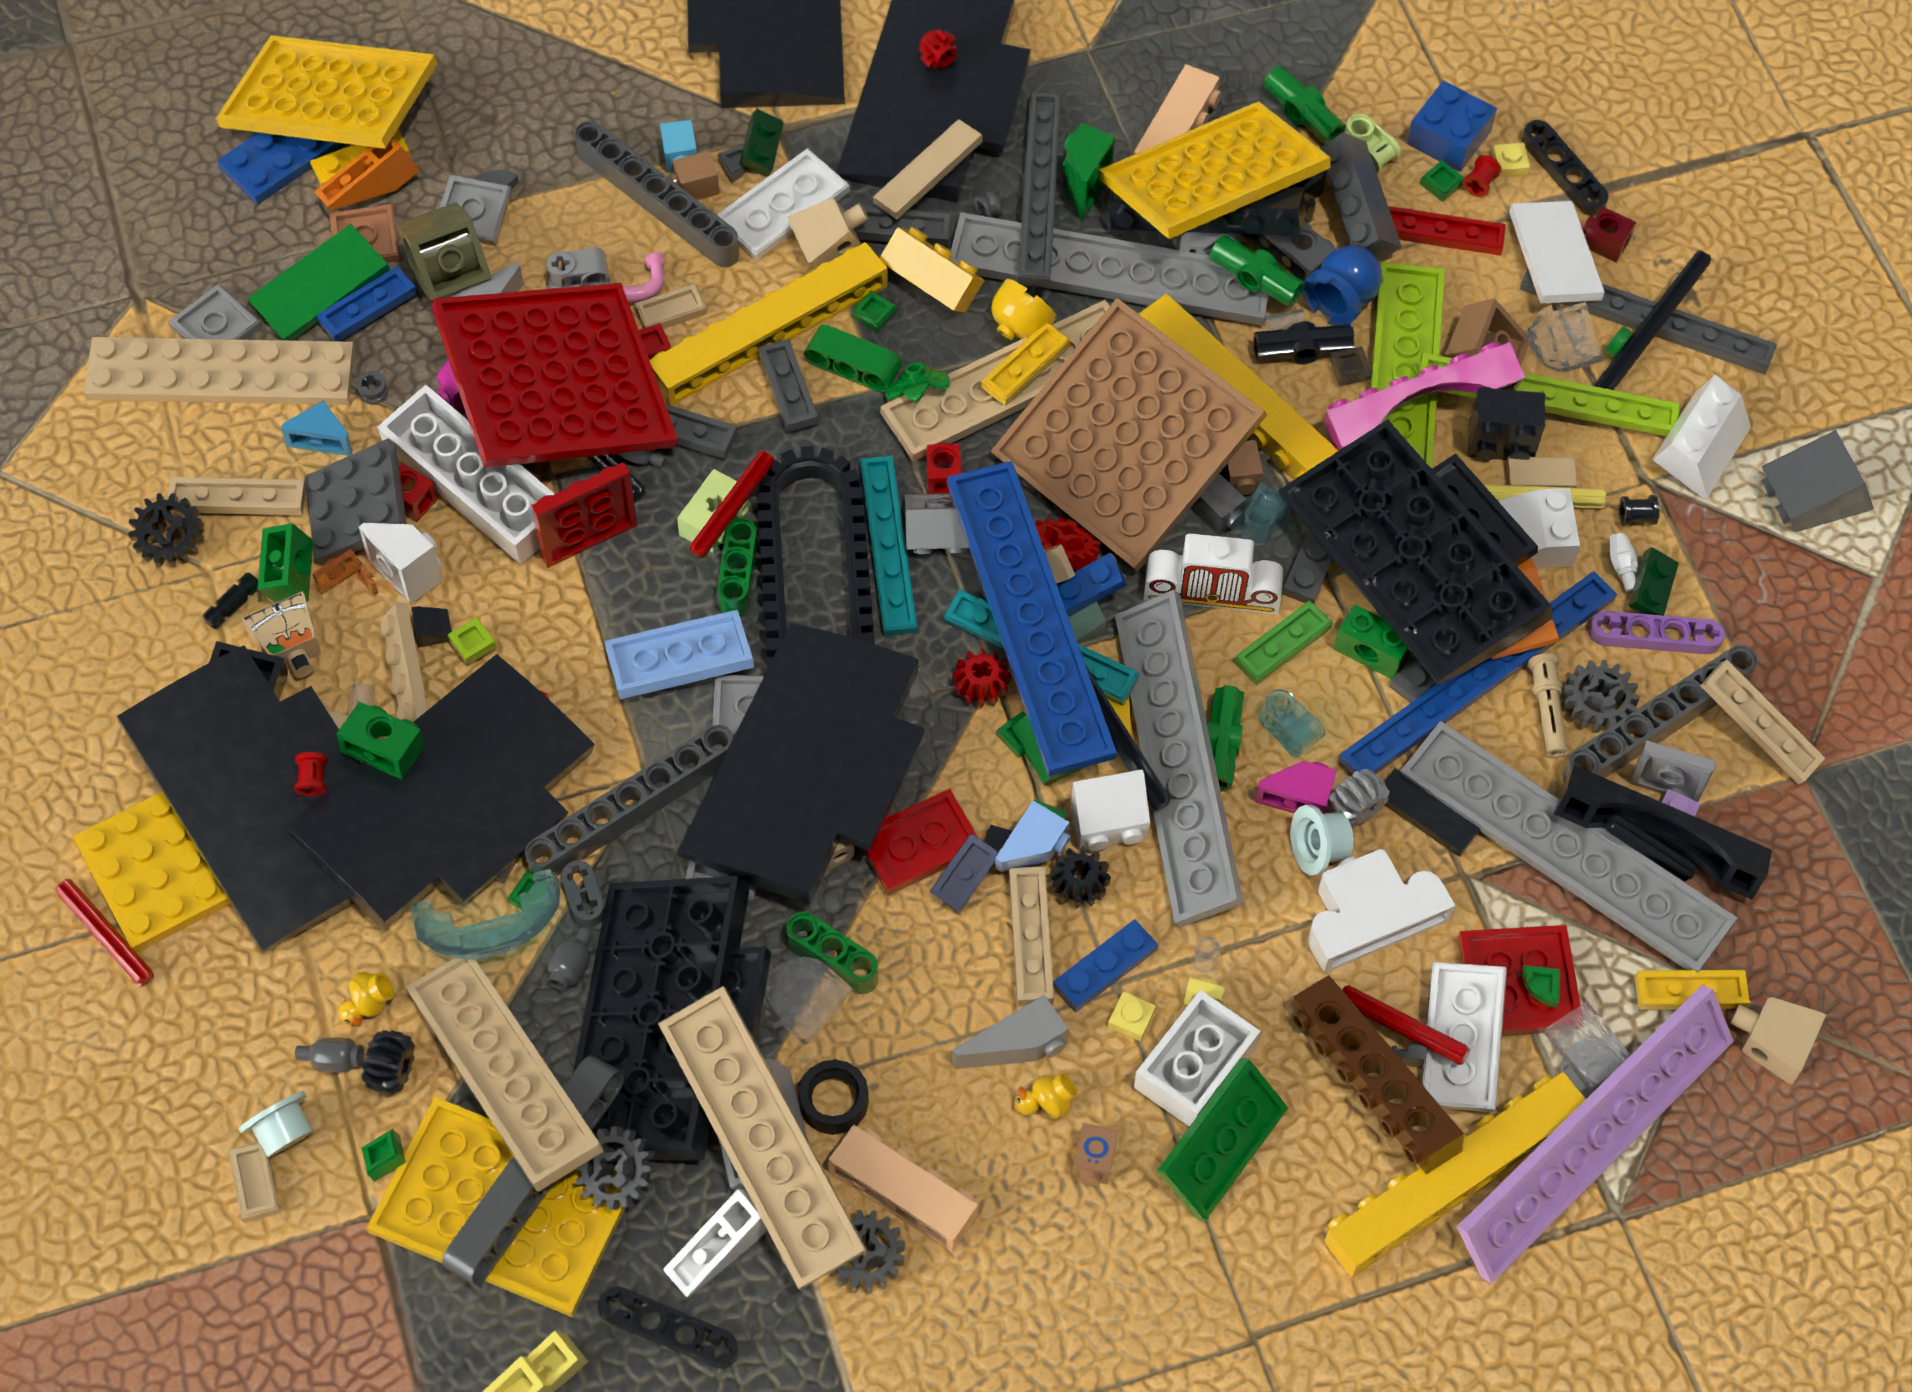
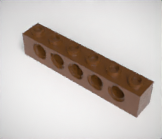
M1330 975L1293 996L1292 1018L1296 1026L1302 1032L1307 1031L1310 1034L1320 1055L1324 1058H1330L1335 1064V1069L1340 1079L1345 1084L1350 1083L1355 1088L1361 1104L1368 1111L1373 1110L1380 1118V1124L1385 1133L1390 1138L1395 1137L1403 1146V1152L1411 1164H1418L1425 1174H1428L1462 1152L1464 1133ZM1330 1020V1021H1334V1022H1336V1023H1335V1024H1325V1023H1323V1022ZM1349 1046H1353V1047H1356V1048H1358V1049H1357V1050H1354V1051H1350V1050H1347V1049H1345V1048H1346V1047H1349ZM1368 1073H1378V1074H1380L1381 1076H1379V1077H1370V1076H1368L1367 1074H1368ZM1392 1099H1399L1403 1101V1103L1393 1104L1389 1101ZM1422 1126L1426 1128V1130L1416 1131L1413 1130L1412 1127Z

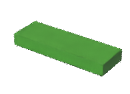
M1309 600L1234 657V663L1258 685L1332 629L1333 622Z

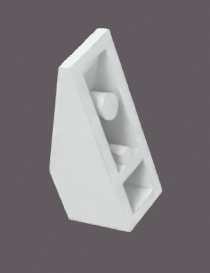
M737 1189L663 1269L686 1297H691L755 1244L767 1231L746 1189Z

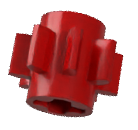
M940 29L929 31L920 41L919 50L923 53L920 59L929 68L933 65L937 69L948 67L957 56L958 48L954 45L956 39L948 31L944 33Z

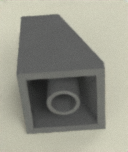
M1837 430L1762 466L1766 478L1762 479L1761 482L1769 498L1776 495L1780 505L1775 507L1784 525L1789 522L1791 523L1795 533L1874 509L1866 483Z

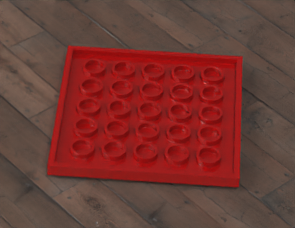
M622 283L433 299L431 308L484 468L672 448L676 446L678 437Z

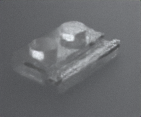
M1588 1001L1547 1027L1544 1031L1545 1036L1589 1091L1604 1082L1631 1055Z

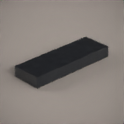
M1396 768L1384 781L1386 783L1385 786L1390 791L1388 801L1384 805L1457 856L1461 857L1480 833L1481 828L1401 775L1400 771Z

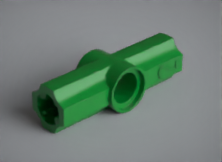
M1275 67L1264 79L1263 86L1283 104L1288 119L1295 125H1305L1324 145L1345 131L1346 125L1325 106V101L1320 91L1311 85L1305 87L1285 67Z
M1221 235L1210 252L1209 259L1235 274L1241 286L1248 291L1257 292L1261 290L1289 307L1299 300L1304 290L1305 282L1280 268L1276 259L1265 250L1258 249L1253 252L1227 235Z
M1230 685L1215 688L1211 708V721L1208 720L1207 724L1221 792L1232 787L1235 759L1239 755L1243 725H1240L1245 692Z

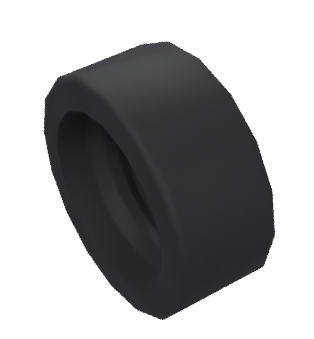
M836 1059L821 1061L809 1068L801 1079L798 1091L801 1114L808 1125L817 1131L831 1135L846 1133L853 1125L858 1126L866 1116L869 1104L867 1081L861 1071L849 1062ZM826 1079H842L852 1085L856 1098L853 1107L848 1112L842 1115L830 1116L817 1111L812 1101L813 1090L817 1084Z

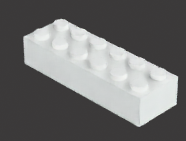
M427 385L423 386L377 427L382 441L389 438L396 444L397 456L402 463L433 481L435 490L440 496L520 565L539 549L531 505L546 495H553L554 493L520 464L484 468L469 421Z

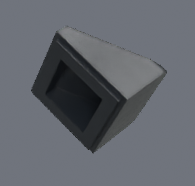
M421 606L411 607L420 647L449 641L448 634L452 632L448 609Z

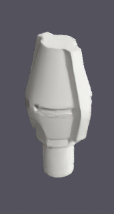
M1625 533L1610 535V560H1612L1611 563L1619 578H1622L1625 592L1630 593L1633 591L1636 581L1635 574H1637L1638 570L1636 551Z

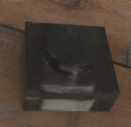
M1362 346L1331 352L1330 362L1339 386L1371 379L1372 371Z

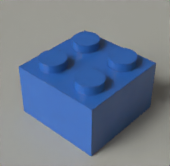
M1443 80L1413 118L1407 145L1438 161L1442 160L1451 168L1461 172L1491 133L1497 108Z

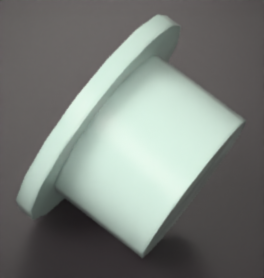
M1313 805L1301 806L1294 813L1291 822L1290 840L1295 860L1303 872L1310 876L1322 874L1330 862L1343 861L1350 857L1354 838L1350 822L1344 814L1340 812L1322 814L1319 808Z
M304 1091L298 1092L257 1114L238 1128L241 1135L253 1131L268 1158L298 1143L314 1132L299 1106V1103L307 1097Z

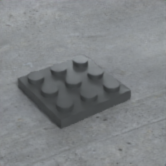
M389 438L305 476L314 559L322 566L364 548L359 526L363 523L407 524L396 444Z

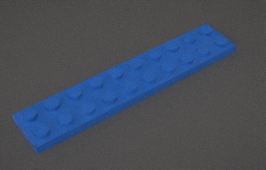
M1009 461L947 477V485L1048 777L1116 759L1117 752L1013 462Z

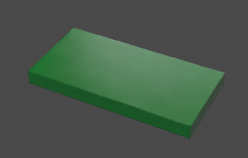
M349 224L247 299L282 341H293L318 323L317 314L385 274L390 268L388 263L356 228Z
M1240 1058L1157 1169V1172L1193 1215L1199 1220L1206 1221L1288 1110V1106L1250 1059Z

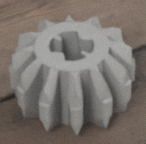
M1363 769L1360 772H1354L1352 776L1345 778L1340 785L1336 786V791L1330 794L1328 806L1332 813L1340 812L1344 814L1349 820L1351 827H1356L1358 824L1363 825L1370 818L1373 819V816L1381 811L1382 806L1388 801L1390 791L1380 776H1377L1369 769Z

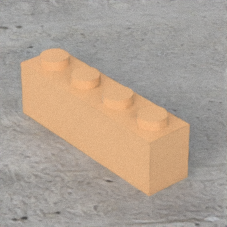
M1186 64L1136 147L1134 154L1206 124L1210 108L1215 109L1221 98L1222 92L1218 91L1220 77Z
M853 1125L828 1159L829 1173L953 1253L978 1216V1204L975 1203V1198L962 1188L955 1190L945 1184L944 1178L931 1168L924 1170L914 1164L913 1158L902 1149L895 1148L893 1150L882 1143V1138L868 1128L861 1130Z

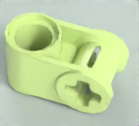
M1355 114L1348 119L1345 133L1366 141L1377 174L1381 172L1382 167L1390 160H1397L1401 156L1398 142L1383 131L1370 117L1364 114Z

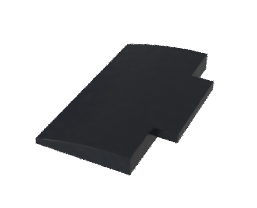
M687 0L689 53L719 52L721 109L845 104L840 0Z
M891 0L836 174L845 181L883 188L958 119L982 134L983 142L977 148L1003 152L1031 58V49L1005 44L1014 15L1015 0ZM937 29H940L943 33L948 31L956 39L954 45L958 48L957 56L953 63L948 67L939 69L934 65L929 68L920 59L923 53L919 50L920 41L923 36L929 31H937ZM973 151L924 196L958 203Z
M1388 419L1278 490V495L1438 685L1489 659L1552 620V605L1518 568L1520 564L1538 553V545L1456 453L1431 469Z
M790 623L677 852L678 856L730 876H739L743 881L810 906L840 840L871 852L924 737V727L897 718L917 677L919 659L848 636Z
M243 645L178 679L117 716L119 724L262 953L355 903L285 830L287 824L323 796H302L294 792V785L298 782V765L295 763V756L297 754L318 752L328 757V763L324 766L323 783L327 785V792L361 765L359 760L340 752L336 734L339 728L312 686L279 701L250 653Z
M498 654L493 656L413 722L421 729L424 749L402 780L363 762L285 826V830L382 931L439 883L462 906L465 905L521 857L531 840L567 817L568 811L548 791L589 757L595 744L556 705Z
M739 876L610 883L574 1067L575 1071L586 1057L593 1055L624 1072L625 1078L620 1092L592 1130L597 1139L598 1129H607L610 1132L612 1126L622 1127L623 1133L626 1129L636 1131L634 1140L638 1138L647 1139L648 1142L643 1150L654 1151L655 1153L649 1160H704L710 1121L666 1040L659 1023L724 986L757 1045L772 952L766 946L740 948L750 888ZM615 1142L607 1146L616 1151L625 1145Z

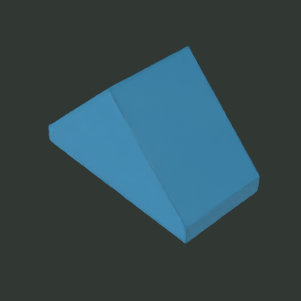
M324 401L282 424L281 430L287 447L346 456L352 455L353 449L348 432Z

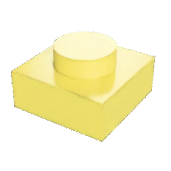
M1525 143L1493 145L1492 157L1500 163L1502 168L1501 174L1498 177L1528 175L1530 166Z
M1189 978L1183 1005L1188 1006L1200 990L1219 1003H1222L1225 987L1219 986L1215 981L1208 978Z
M1123 991L1108 1021V1028L1141 1042L1155 1013L1156 1005Z

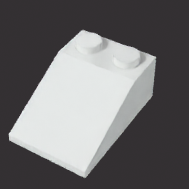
M1570 488L1534 490L1499 500V503L1538 545V553L1531 557L1536 568L1573 566L1580 542Z

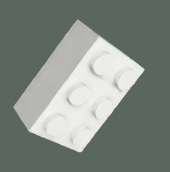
M1200 990L1136 1071L1134 1088L1190 1127L1240 1058L1248 1059L1256 1049L1261 1031Z

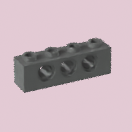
M1305 220L1300 236L1242 234L1258 249L1269 252L1276 259L1280 268L1305 283L1306 278L1314 270L1320 269L1324 259L1336 249L1328 239H1324L1316 233Z

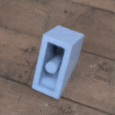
M1032 801L996 856L995 869L1003 872L1009 870V868H1021L1050 861L1055 852L1061 854L1070 841L1071 836L1067 834L1069 822Z

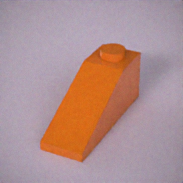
M392 137L386 149L368 147L314 192L328 209L332 211L396 191L403 184L410 181L420 170L400 144Z

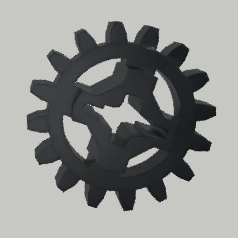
M157 493V501L154 503L148 498L144 499L147 506L144 510L135 507L134 511L139 517L138 519H129L128 523L136 530L129 532L128 537L132 541H137L132 547L137 553L143 552L142 557L145 561L149 562L154 557V562L157 566L161 567L164 560H168L173 567L176 566V558L181 557L185 562L189 560L186 554L187 551L198 552L199 549L194 542L195 540H204L202 533L197 530L204 527V522L197 518L200 512L195 506L190 507L191 503L187 498L184 497L179 502L176 494L171 493L168 500H165L161 493ZM171 510L182 513L185 518L181 516L174 517L171 514ZM166 521H167V522L170 524L171 527H168V528H167V533H166V538H165L162 533L166 531V527H165V526H167V523H166ZM147 542H151L152 544L159 543L162 547V550L153 548Z

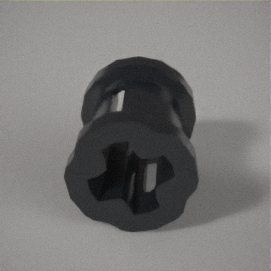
M1650 495L1648 499H1629L1628 496L1620 498L1619 519L1622 526H1629L1632 522H1649L1650 525L1658 523L1660 510L1656 495Z

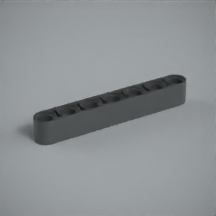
M584 121L575 128L577 153L583 162L714 264L720 267H730L736 264L740 256L737 231L600 124L594 121Z
M1737 645L1730 648L1576 749L1570 755L1562 775L1563 782L1566 781L1574 765L1606 778L1640 756L1646 741L1658 744L1717 705L1718 703L1700 685L1725 660H1728L1732 665L1741 666L1743 669L1734 667L1749 681L1758 663L1755 651L1745 645ZM1681 698L1688 699L1692 703H1687L1683 701ZM1655 715L1663 717L1666 721L1658 719ZM1629 733H1635L1640 738L1632 737ZM1602 750L1610 751L1613 753V756L1605 754Z
M723 725L708 727L531 840L525 849L529 871L546 881L555 878L562 873L563 868L568 863L583 860L715 775L734 738L732 731ZM716 744L726 745L722 749L712 748V746ZM688 762L697 763V765L692 768L683 767V765ZM664 780L668 782L664 786L658 787L654 785L658 781ZM630 799L639 800V802L634 805L624 804L626 801ZM600 818L610 819L605 824L595 823ZM570 837L580 838V840L575 843L565 842ZM541 856L551 857L546 862L539 863L535 861Z
M593 1055L586 1057L580 1063L563 1087V1090L591 1131L620 1092L625 1078L623 1071ZM513 1156L447 1247L442 1260L443 1267L474 1285L484 1282L555 1182L537 1192Z

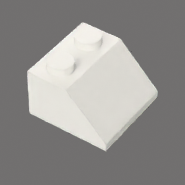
M363 523L359 526L368 561L410 604L443 581L439 568L442 564L435 553L437 545L427 532L421 534L412 524Z
M1143 769L1073 782L1070 816L1079 851L1083 846L1090 851H1100L1109 845L1118 843L1132 845L1148 838L1150 817Z

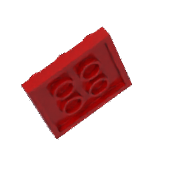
M624 462L614 467H607L599 474L584 481H576L567 489L553 495H546L531 505L541 558L547 568L638 526L631 476Z
M1567 925L1460 931L1458 941L1462 964L1506 967L1507 969L1502 1035L1582 1030L1584 1020ZM1523 965L1560 969L1559 1003L1557 1008L1539 1002L1528 992L1521 976Z

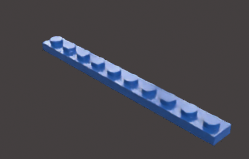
M1595 571L1550 602L1552 605V618L1559 641L1615 601L1617 593ZM1554 644L1497 659L1490 657L1440 685L1436 684L1343 751L1339 756V761L1351 774L1357 771L1360 772L1363 769H1369L1377 774L1427 738L1440 721L1445 724L1526 666L1531 657L1542 654Z

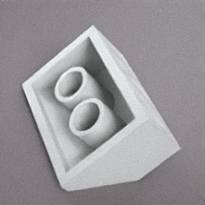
M1714 375L1695 391L1652 459L1704 500L1711 493L1751 428L1742 395L1718 376Z

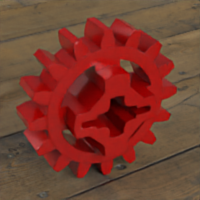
M1046 517L1045 522L1039 519L1036 520L1035 526L1044 550L1062 544L1071 566L1076 571L1081 569L1082 566L1085 567L1097 560L1100 551V541L1095 540L1096 537L1093 534L1087 533L1083 526L1077 527L1078 523L1076 521L1066 520L1065 522L1062 517H1059L1058 521H1054L1050 517Z

